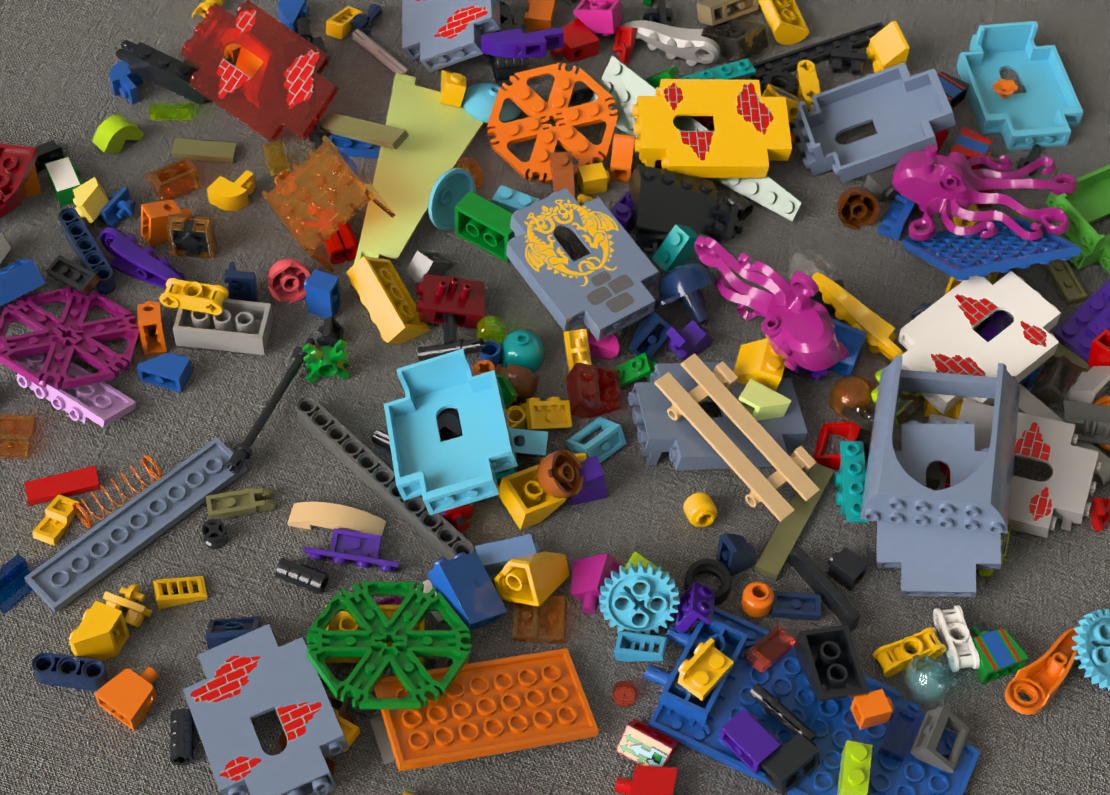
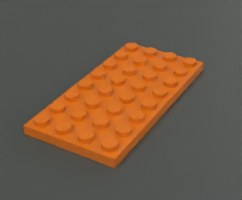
M567 648L465 664L444 697L442 698L439 694V701L436 702L433 697L427 696V707L421 706V709H380L399 771L596 737L599 732ZM450 667L427 671L434 680L440 681ZM396 676L381 678L374 688L377 698H404L408 695L407 690Z

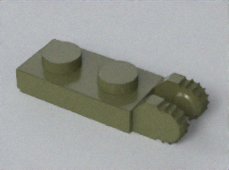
M268 487L248 488L206 496L209 520L257 513V511L261 513L272 511L276 507L275 502L270 500L273 496V490Z

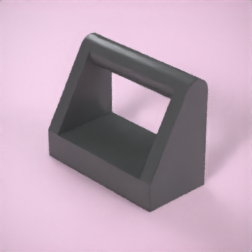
M944 706L929 710L925 714L910 753L921 761L948 773H954L971 729ZM945 727L958 732L948 760L936 751Z

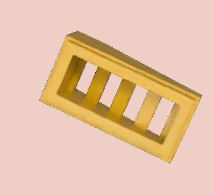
M347 6L326 21V34L340 40L343 39L353 29L352 18L359 13L364 15V12Z
M203 576L153 581L159 610L208 599ZM194 585H198V593H194ZM188 587L189 593L184 594L183 588ZM178 589L179 594H174L173 590Z

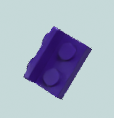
M694 581L679 598L680 604H678L675 629L681 633H684L689 627H693L698 619L708 625L713 622L715 593L708 586Z

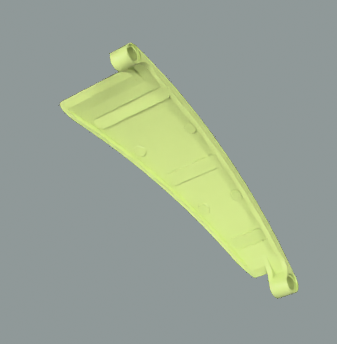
M399 72L395 74L385 125L404 129L409 136L397 150L380 147L354 265L363 256L378 258L381 255L397 259L428 210V200L433 185L442 174L456 166L485 124V122L479 121L468 114L462 104L460 108L441 104V92L416 86V77Z

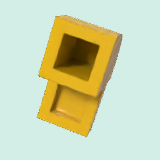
M246 170L234 183L219 176L207 188L209 203L225 211H237L249 205L248 195L255 189L254 174Z

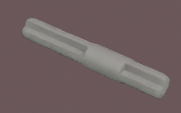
M360 29L352 32V38L395 74L399 72L409 75L406 66Z

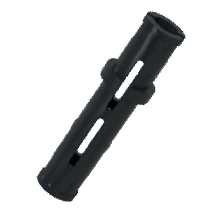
M483 338L467 341L458 339L454 343L419 347L417 351L421 353H417L420 361H424L463 349L466 355L485 352V348H482L485 347V342Z
M757 683L751 689L748 695L765 708L764 712L766 714L773 715L795 736L800 733L810 742L815 739L817 733L786 708L778 696L774 697L760 683Z

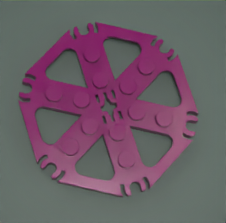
M69 287L24 295L16 299V306L11 303L8 304V308L5 306L0 318V363L38 386L42 380V385L45 388L49 382L55 383V389H59L62 383L63 390L113 380L115 377L120 376V369L127 371L128 367L130 368L140 337L138 323H136V317L133 316L132 312L94 291L92 296L91 292L86 296L80 294L75 289L72 293V288ZM56 302L66 303L61 319L39 306ZM95 307L114 316L86 322L89 310ZM14 322H20L36 331L6 337L10 325ZM118 338H124L128 341L123 355L117 354L99 343ZM48 352L43 369L39 372H33L16 361L20 357ZM74 355L99 370L97 374L83 375L78 378L68 376Z

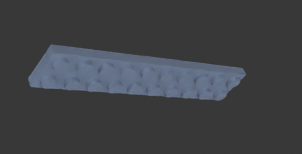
M216 437L25 576L26 583L57 613L206 502V496L218 493L245 473L247 465L244 463L237 474L229 472L225 464L229 461L233 452Z

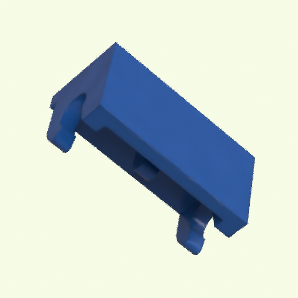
M896 195L895 199L902 201L904 204L892 201L877 233L897 241L900 240L916 204L902 195Z

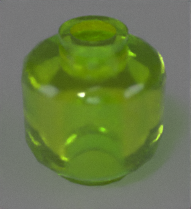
M490 315L483 317L478 322L476 328L477 338H483L484 342L488 340L496 341L501 346L502 341L506 338L505 325L501 318Z

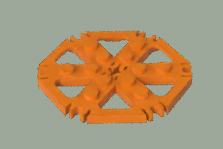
M560 63L514 73V76H510V82L513 85L508 86L503 82V89L499 87L487 125L488 137L496 136L495 139L490 140V145L525 180L529 172V181H532L534 175L540 176V184L543 183L544 176H547L545 184L552 183L551 153H555L558 143L568 152L572 151V156L579 161L577 165L573 166L574 177H577L579 166L594 164L593 161L596 160L603 164L604 158L607 159L618 121V110L609 109L615 106V100H613L612 95L580 67L576 74L575 65L571 71H566V63H563L561 70H559ZM547 74L554 76L555 80L548 103L527 85L529 79ZM577 82L585 83L598 95V99L594 102L569 107ZM507 99L514 102L529 116L528 118L507 123L499 120L503 103ZM551 119L556 122V126L549 124ZM605 122L607 125L603 140L598 145L592 144L577 130V128ZM536 139L531 158L528 162H521L507 149V145Z

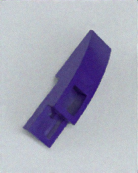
M562 27L524 34H522L521 28L481 35V51L485 54L505 58L545 57L546 50L563 48L564 32Z

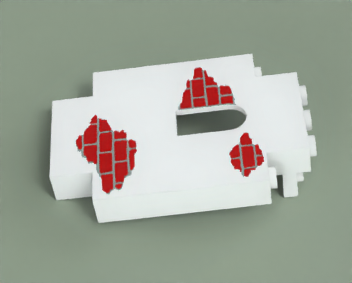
M1012 271L993 285L986 277L971 276L901 328L898 342L908 350L902 354V370L997 377L998 363H1004L1007 366L1006 370L1011 376H1015L1019 383L1055 354L1059 341L1049 332L1057 325L1061 312L1058 311L1056 306L1046 301L1038 291L1026 284L1023 278L1017 276ZM1004 310L1014 319V322L991 341L987 342L973 330V328L994 312ZM920 393L942 414H945L962 399L991 405L995 401V399Z

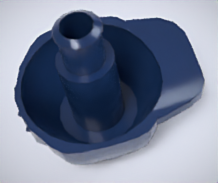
M697 261L681 264L673 268L659 280V298L655 299L654 308L680 298L685 310H689L692 319L696 323L701 324L708 321L710 317L704 307L703 302H705V299L700 289L717 281L716 275L711 272L707 265Z

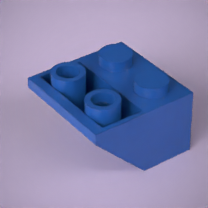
M832 319L836 338L847 348L849 356L843 361L838 360L835 365L827 368V370L850 379L860 360L867 333Z

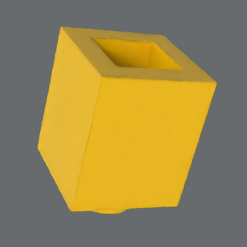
M602 162L578 167L577 182L583 195L607 192V183L610 182V175L608 170L604 169Z

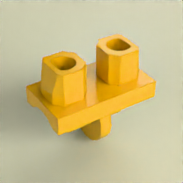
M580 329L563 332L569 372L592 369L587 330Z
M133 583L129 588L121 587L119 593L125 595V598L105 591L103 599L107 601L105 605L122 611V608L129 610L125 617L127 624L138 628L145 616L150 618L152 610L135 603L136 600L143 602L145 598L144 594L139 593V585Z

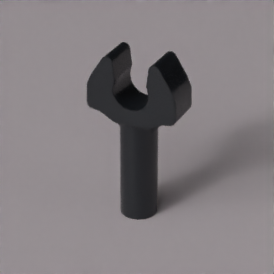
M1034 144L1028 158L1021 157L1019 159L1017 169L1023 168L1036 160L1041 149L1040 145ZM1037 168L1036 170L1030 172V173H1029V176H1032V175L1036 174L1037 171H1038V168Z

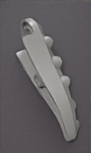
M647 20L631 21L619 26L637 28L636 38L648 42L650 50L659 48L666 52L668 59H674L676 56L686 59L689 66H694L696 63L712 64L720 56V46L714 40L701 36L703 29L678 28Z

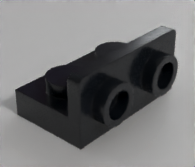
M54 140L36 146L39 152L35 161L37 173L46 169L45 163L64 158L62 147L59 144L57 145Z

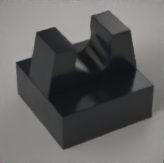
M332 316L325 318L323 325L318 327V331L322 336L317 338V342L321 346L331 345L334 347L340 339L343 340L344 328Z

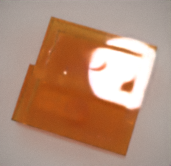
M0 415V458L28 459L36 426L35 416Z
M566 596L548 597L540 606L515 602L513 640L539 644L566 643L568 601Z

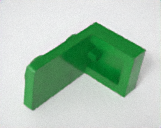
M643 353L608 371L607 376L611 389L616 391L644 376L650 381V375L654 372L656 364H659V362L652 360L646 353Z

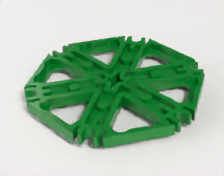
M359 581V585L357 583L353 584V593L347 592L345 588L341 589V595L337 591L308 629L307 643L315 644H307V658L336 699L340 693L341 702H344L347 697H354L352 700V707L354 708L359 705V709H421V706L427 707V696L433 697L436 702L439 701V694L442 698L469 660L471 644L463 643H470V630L440 592L435 596V589L432 588L429 593H423V583L417 586V582ZM374 596H402L405 599L390 620H388L372 598ZM340 611L348 612L361 628V630L325 629ZM436 611L452 630L416 629L427 613ZM386 641H391L392 646H387ZM330 657H362L344 681H338L325 664L326 659ZM417 657H449L452 659L453 664L440 681H436ZM390 667L407 690L408 695L404 698H375L372 695V691Z

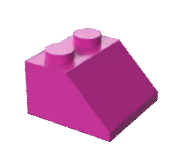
M581 0L574 10V15L594 33L609 36L614 34L616 27L623 20L622 1Z

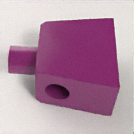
M608 553L573 561L571 594L583 602L582 611L585 613H597L599 595H602L600 587L605 586L604 579H612L611 571L619 574V566H623L621 561Z

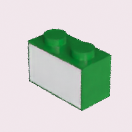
M69 156L45 163L48 179L60 207L74 203L75 195L73 189L84 184L83 178H78L80 172L77 164H72Z

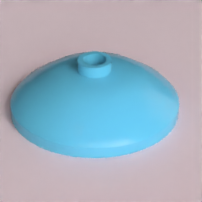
M478 83L468 87L462 100L463 108L475 119L488 123L499 87L503 89L502 86L494 83ZM507 99L503 103L499 120L503 123L515 121L520 116L521 109L510 99Z
M462 168L450 169L442 174L432 187L428 200L429 217L433 225L441 230L449 231L455 229V206L469 191L476 194L474 179L467 170Z

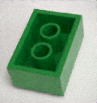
M469 191L455 206V235L508 263L510 260L506 256L507 242L515 237V233L510 228L512 213L484 199L481 195Z

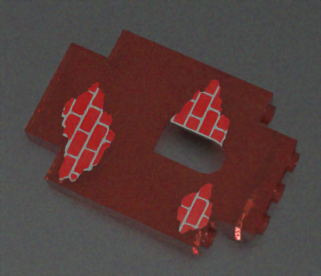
M246 0L245 3L238 7L236 16L217 3L209 7L203 22L195 27L194 35L182 47L181 55L200 68L192 74L189 86L273 144L285 127L303 140H306L308 134L313 130L340 90L336 85L321 76L331 61V58L326 53L249 0ZM231 43H237L264 61L253 78L226 61L224 57L226 46Z

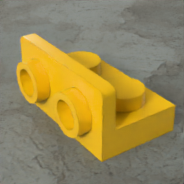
M560 397L547 398V401H540V398L526 399L527 403L519 405L526 410L528 430L572 428L569 400H560Z
M712 638L706 643L701 642L695 649L694 656L690 661L686 659L678 669V672H680L678 683L701 701L720 682L734 664V661L714 647L715 640Z

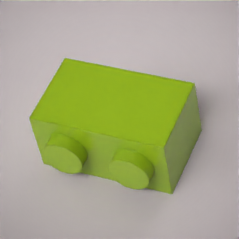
M846 741L841 754L837 795L868 794L873 745Z

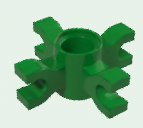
M340 339L334 347L324 346L317 349L310 343L303 346V351L308 353L303 359L309 363L305 366V370L310 372L306 376V380L314 383L320 375L329 377L337 374L344 380L350 377L351 372L345 369L350 364L344 360L349 357V353L344 351L348 343Z

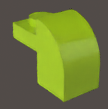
M120 114L108 117L100 124L92 142L104 153L120 154L126 140L141 141L144 133L138 129L136 123L127 121Z

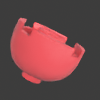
M292 258L281 259L271 266L267 274V286L272 297L277 301L295 303L306 296L304 282L311 275L307 267L299 260Z

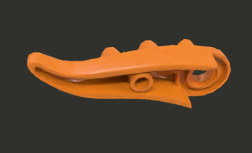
M1074 628L1060 635L1044 655L1018 670L1015 677L1008 683L1004 697L1007 704L1013 710L1026 715L1036 714L1057 693L1075 661L1074 657L1078 654V651L1072 649L1073 646L1077 645V642L1072 637L1078 635ZM1024 693L1028 695L1031 701H1023L1018 694Z

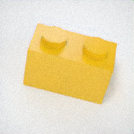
M896 21L889 23L870 39L866 54L873 64L875 73L904 62L906 64L910 47Z
M767 338L742 344L733 371L738 377L736 382L747 385L749 380L753 379L776 392L783 375L786 358L773 352Z
M539 464L503 477L500 483L498 496L520 530L541 523L566 501V498H555L544 492L538 481L537 470Z

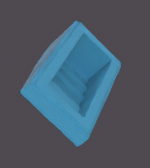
M619 631L614 649L615 660L623 662L663 661L668 637ZM636 645H640L639 650H635ZM645 645H649L648 651H644ZM655 645H659L658 653L653 652Z

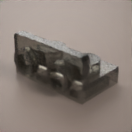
M868 400L865 408L857 405L851 408L844 405L841 414L859 427L872 432L876 403Z

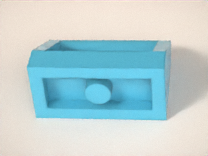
M598 417L566 440L565 444L574 454L586 453L587 459L597 456L599 463H601L626 445L627 442L621 425ZM598 428L604 430L586 444L579 443Z

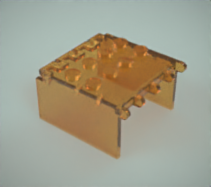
M324 135L322 137L324 143L315 151L310 148L307 151L310 156L299 166L294 163L292 165L294 171L284 180L278 177L276 179L278 185L270 193L264 190L261 194L301 248L312 259L333 273L335 269L319 249L324 243L321 239L322 237L328 240L340 229L337 224L338 222L344 225L356 214L355 207L360 210L370 200L392 218L395 214L353 160Z

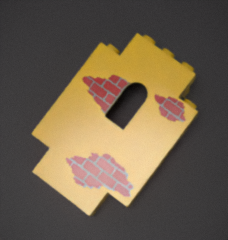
M661 79L660 86L656 87L655 96H638L636 104L632 106V116L636 117L634 134L638 136V139H635V151L639 152V160H641V163H645V166L655 167L656 160H661L662 169L698 178H766L769 161H788L792 151L786 97H761L759 80ZM678 116H713L715 131L679 130L674 126L673 120Z

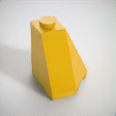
M545 551L510 559L494 578L496 590L501 600L540 606L570 576L566 555Z

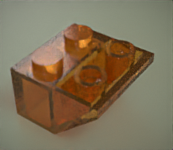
M189 157L180 158L144 173L145 179L160 201L172 200L201 187L198 170Z

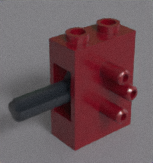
M431 274L423 275L422 281L418 282L416 287V295H419L416 304L419 322L443 325L444 344L457 342V327L480 330L485 317L484 282Z

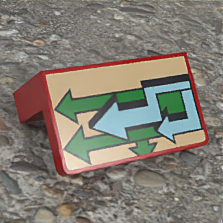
M634 718L627 724L616 751L642 766L665 767L670 756L676 751L679 742Z

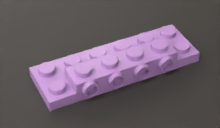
M48 352L20 357L16 361L33 372H39L43 369ZM74 362L71 363L68 376L72 378L91 374ZM17 373V381L21 387H29L38 398H46L55 409H63L69 413L72 420H80L84 424L92 420L104 428L135 410L136 401L104 381L62 390V383L59 389H55L54 382H49L45 388L42 385V380L38 386Z

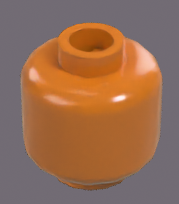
M755 581L749 583L742 593L741 607L743 611L753 618L766 616L771 611L774 602L772 588L763 582Z

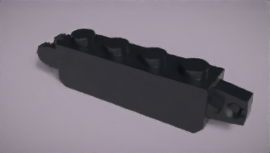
M124 40L121 43L122 48H119L115 53L116 57L129 64L128 68L132 73L197 104H203L205 99L217 103L222 101L218 94L220 87L213 83L215 77L142 42H139L137 45Z

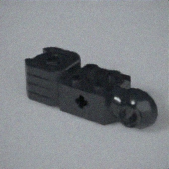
M500 1L501 29L492 33L517 29L516 26H513L514 15L510 13L509 6L503 1ZM489 55L495 83L498 85H502L503 82L506 85L512 84L510 76H514V73L527 71L529 58H505Z

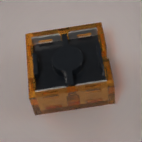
M169 214L166 231L171 256L215 258L217 241L212 217L195 216L194 219L188 218L187 215Z

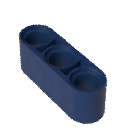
M46 652L37 654L32 660V668L36 678L44 685L97 691L109 681L104 664L97 659ZM70 670H75L70 674H66ZM95 673H100L96 677H91Z

